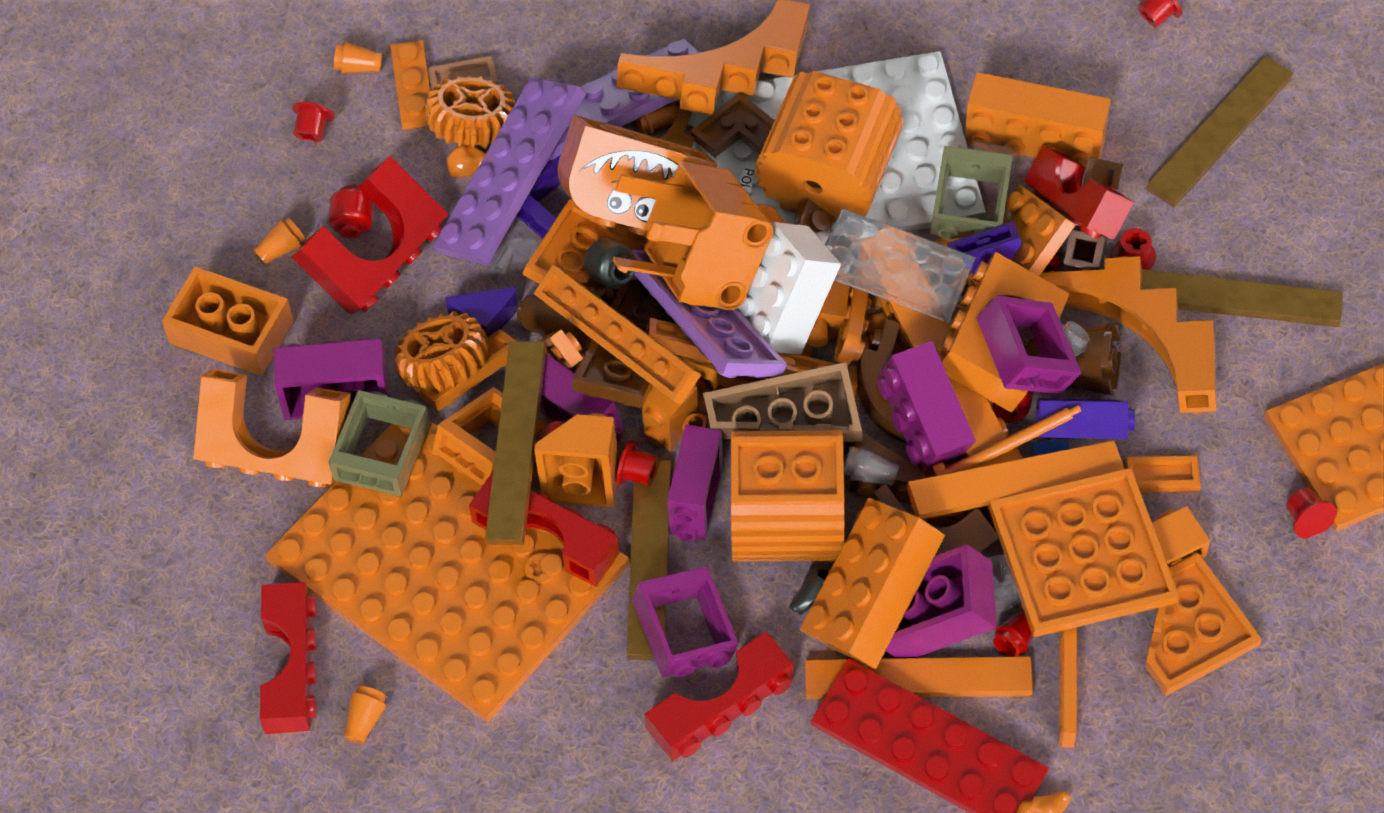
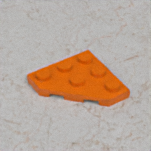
M1021 184L1006 199L1003 224L1014 221L1021 240V245L1011 261L1040 276L1075 227V224Z
M569 199L526 264L522 275L540 284L554 264L585 287L600 285V283L591 279L584 269V258L589 246L601 238H612L630 249L644 250L648 240L618 224L615 227H609L595 221L596 217L585 213L573 200ZM633 275L632 278H631V280H636V279H637V278L634 277V275Z
M1199 553L1169 568L1179 594L1178 603L1159 607L1145 668L1165 696L1260 646L1262 641L1260 635Z

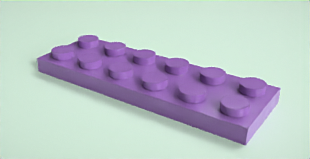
M683 38L645 56H681L700 52ZM615 69L613 72L580 87L586 95L575 114L622 127L678 99L616 88L618 69ZM571 121L548 162L561 155Z
M530 77L435 241L433 248L446 256L488 266L570 123L573 114H575L586 95L579 86Z
M631 249L637 261L653 263L645 250ZM641 272L634 273V277L646 287L649 294L666 310L667 315L673 318L682 329V332L694 342L699 351L714 365L719 374L728 378H735L736 376H754L756 378L783 376L787 363L737 308L734 310H724L679 302L662 276Z

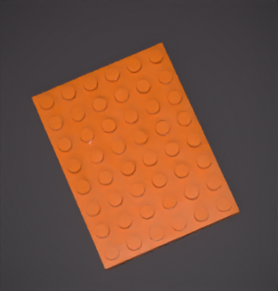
M430 421V427L402 497L336 481L264 556L268 563L294 582H306L309 593L315 595L324 604L488 723L630 565L629 557L619 551V555L597 587L565 571L562 555L563 545L556 536L545 530L527 528L524 545H488L485 540L486 530L472 523L469 509L470 502L482 485L433 452L438 426ZM391 424L367 448L361 457L397 465L411 428ZM534 554H548L541 559L540 564L533 563L531 565L535 570L534 576L539 577L541 573L547 575L555 574V578L546 584H537L527 579L524 565L526 560Z

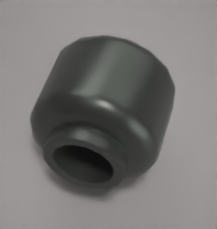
M601 238L589 246L584 258V269L591 279L607 288L622 287L631 280L635 271L621 272L612 259L613 257L636 260L635 254L629 247L612 238Z

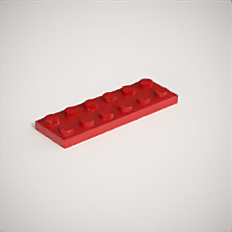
M851 659L847 660L811 719V726L968 813H1016L1022 801H1030L1035 797L1049 772V767Z

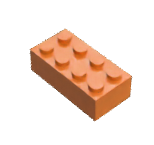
M976 72L967 104L966 144H971L980 150L990 148L1005 151L1008 155H1025L1035 158L1042 146L1045 145L1070 156L1083 165L1086 170L1089 157L1101 158L1106 139L1111 99Z
M868 498L799 630L821 644L876 669L945 535L919 517Z

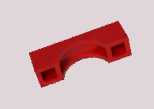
M1043 145L1024 182L1035 189L1033 194L1049 203L1048 205L1079 226V230L1095 239H1099L1100 235H1104L1114 240L1134 202L1118 190L1093 179H1090L1082 187L1085 167L1070 156Z
M493 472L469 504L472 523L485 530L487 527ZM530 491L526 529H542L556 536L563 545L562 555L565 571L597 587L619 555L618 537L615 532L604 524L596 525L584 519L582 514L573 508L565 509L553 503L544 493H533Z
M306 582L261 585V620L265 632L282 639L290 647V656L285 668L275 678L260 685V722L265 734L310 731V718L317 717L315 695L310 696V684H317L316 663L310 662V651L317 650L316 629L310 628V618L317 617V602L315 595H309Z
M767 631L736 651L738 676L732 687L723 695L711 700L695 701L674 693L644 713L647 731L672 762L680 756L687 758L693 755L700 748V742L711 735L714 737L722 735L729 729L731 721L741 714L744 716L751 715L761 706L763 699L772 693L779 695L790 687L792 679H794L793 662Z

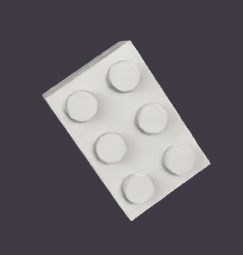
M773 222V237L752 281L746 300L737 309L776 352L801 354L841 263L809 226Z

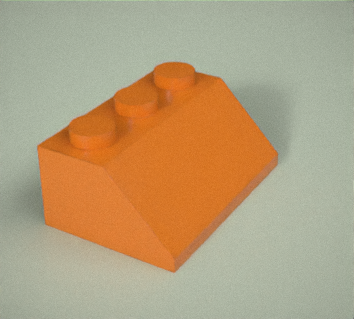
M591 413L589 415L577 414L535 443L534 451L541 493L547 495L553 503L614 508L618 485L616 476L619 466L614 417H606L599 413Z

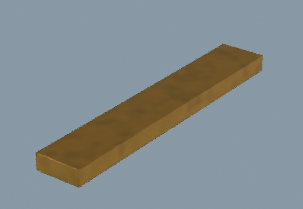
M1265 56L1150 180L1146 190L1175 208L1291 81L1293 72Z
M1142 269L1143 290L1176 288L1178 309L1340 327L1343 292Z
M509 342L485 536L488 545H524L535 455L534 449L537 438L547 352L545 342Z
M659 460L658 470L650 487L634 483L627 660H655L632 602V597L639 582L667 576L669 515L667 499L671 486V460ZM666 605L654 608L664 635L666 631Z

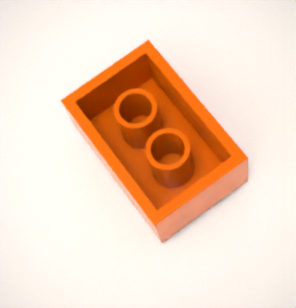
M194 266L162 319V323L169 344L263 376L274 357V348L280 347L294 320L287 298Z

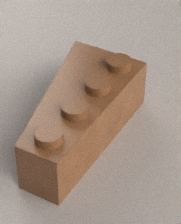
M846 362L703 393L710 428L722 430V439H731V431L843 430V442H863L861 424Z

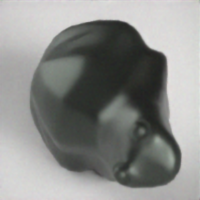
M819 568L811 570L805 576L797 596L790 603V609L799 615L807 611L813 605L831 569Z

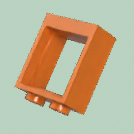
M494 387L438 424L433 452L482 486L494 470L496 452L471 434L488 422L499 428L503 393ZM540 418L538 421L537 438L540 431L547 425Z

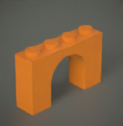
M995 252L988 263L981 261L971 278L976 284L975 286H969L960 302L965 308L963 311L958 310L950 323L949 329L954 332L952 336L947 335L937 353L942 356L941 362L949 378L1012 413L1028 391L1004 388L976 317L996 296H1006L1053 303L1056 313L1060 318L1069 293Z
M212 369L201 376L194 460L205 461V465L211 468L237 467L244 474L269 473L273 474L275 479L281 481H292L295 478L307 480L308 484L314 487H328L335 482L329 460L349 413L351 393L318 387L314 388L305 395L302 431L298 443L291 449L274 450L256 441L246 427L244 402L247 375Z

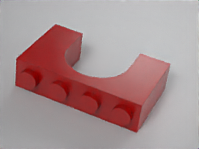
M391 156L382 161L358 186L386 215L390 222L393 241L386 258L378 261H368L353 255L324 226L314 232L291 256L311 278L351 315L360 309L365 313L377 302L379 297L375 293L382 286L386 289L389 288L401 276V273L398 271L404 262L410 265L423 252L419 246L426 239L431 242L441 233L444 227L441 222L449 215Z

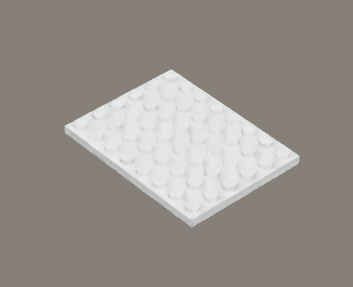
M941 52L816 71L881 89L886 95L894 97L897 101L896 106L901 108L900 116H903L904 120L902 131L867 216H864L859 222L848 221L845 226L833 223L825 245L874 238L896 229H900L901 233L931 228L944 145L968 149ZM780 77L758 81L754 96H744L775 120L793 78ZM721 90L714 112L738 93ZM693 111L688 124L693 126L694 129L711 114ZM740 139L716 158L711 156L696 142L692 146L693 149L703 151L718 164L717 168L730 170L738 181L740 180L744 163L756 164L760 156ZM755 176L749 195L754 203L765 204L775 208L787 224H793L797 213L780 208V204L774 198L766 196L763 192L764 187L758 185L759 178ZM948 176L942 214L978 218L980 220L985 219L986 211L977 180Z

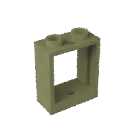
M944 145L930 234L939 235L944 239L964 238L1002 225L1013 155ZM948 176L1000 183L994 221L942 214Z
M358 390L329 460L333 480L402 497L430 427L427 407L414 400L402 401L390 398L381 392L373 391L369 393ZM368 418L411 428L397 465L353 455Z

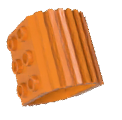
M800 71L792 79L755 165V176L759 178L758 185L764 187V194L774 198L782 209L797 213L800 203L809 199L835 217L833 223L845 226L851 220L861 221L868 214L902 131L904 120L903 116H900L901 108L896 106L897 101L894 97L886 95L879 88L816 71L809 73Z
M843 430L731 431L732 562L836 561L844 545Z

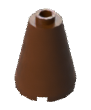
M602 284L586 286L587 289L607 304L612 305L616 297L613 288H607ZM527 295L518 305L517 318L524 329L542 336L558 330H562L564 334L570 332L581 345V350L588 351L593 339L536 295Z
M1105 324L1065 332L1081 370V374L1070 386L1113 396V389H1117L1121 364V352L1117 351L1116 346H1114V341H1120L1118 326L1116 324ZM1034 338L1029 339L1028 345L1024 346L1027 355L1041 357Z

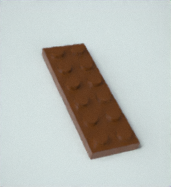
M638 279L630 280L622 286L611 307L644 332H646L650 318L677 324L672 317L667 315L666 310L649 294V291ZM593 340L573 378L572 390L584 393L589 397H600L619 402L624 406L642 408L653 385Z

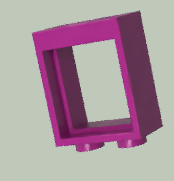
M996 296L976 317L1004 388L1061 394L1081 374L1053 303ZM1016 327L1030 328L1041 357L1027 355Z
M547 355L540 412L553 422H567L577 414L589 415L591 413H599L606 417H614L616 442L618 445L625 430L614 401L600 397H589L584 393L573 391L572 383L575 373Z
M692 425L685 426L667 499L670 534L683 541L706 540L723 469L722 430Z
M708 566L638 583L632 597V602L662 678L671 675L684 677L693 673L698 668L706 666L719 668L730 662L738 646V641ZM697 598L715 644L672 655L654 608Z

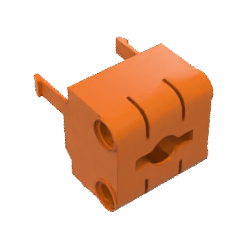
M684 161L679 162L675 175L665 182L621 174L614 189L616 192L653 198L656 201L646 223L648 229L646 238L648 241L644 248L653 263L613 257L612 261L618 270L623 273H627L629 270L662 276L679 302L724 310H734L740 307L746 300L749 288L774 232L771 224L734 174L728 169Z

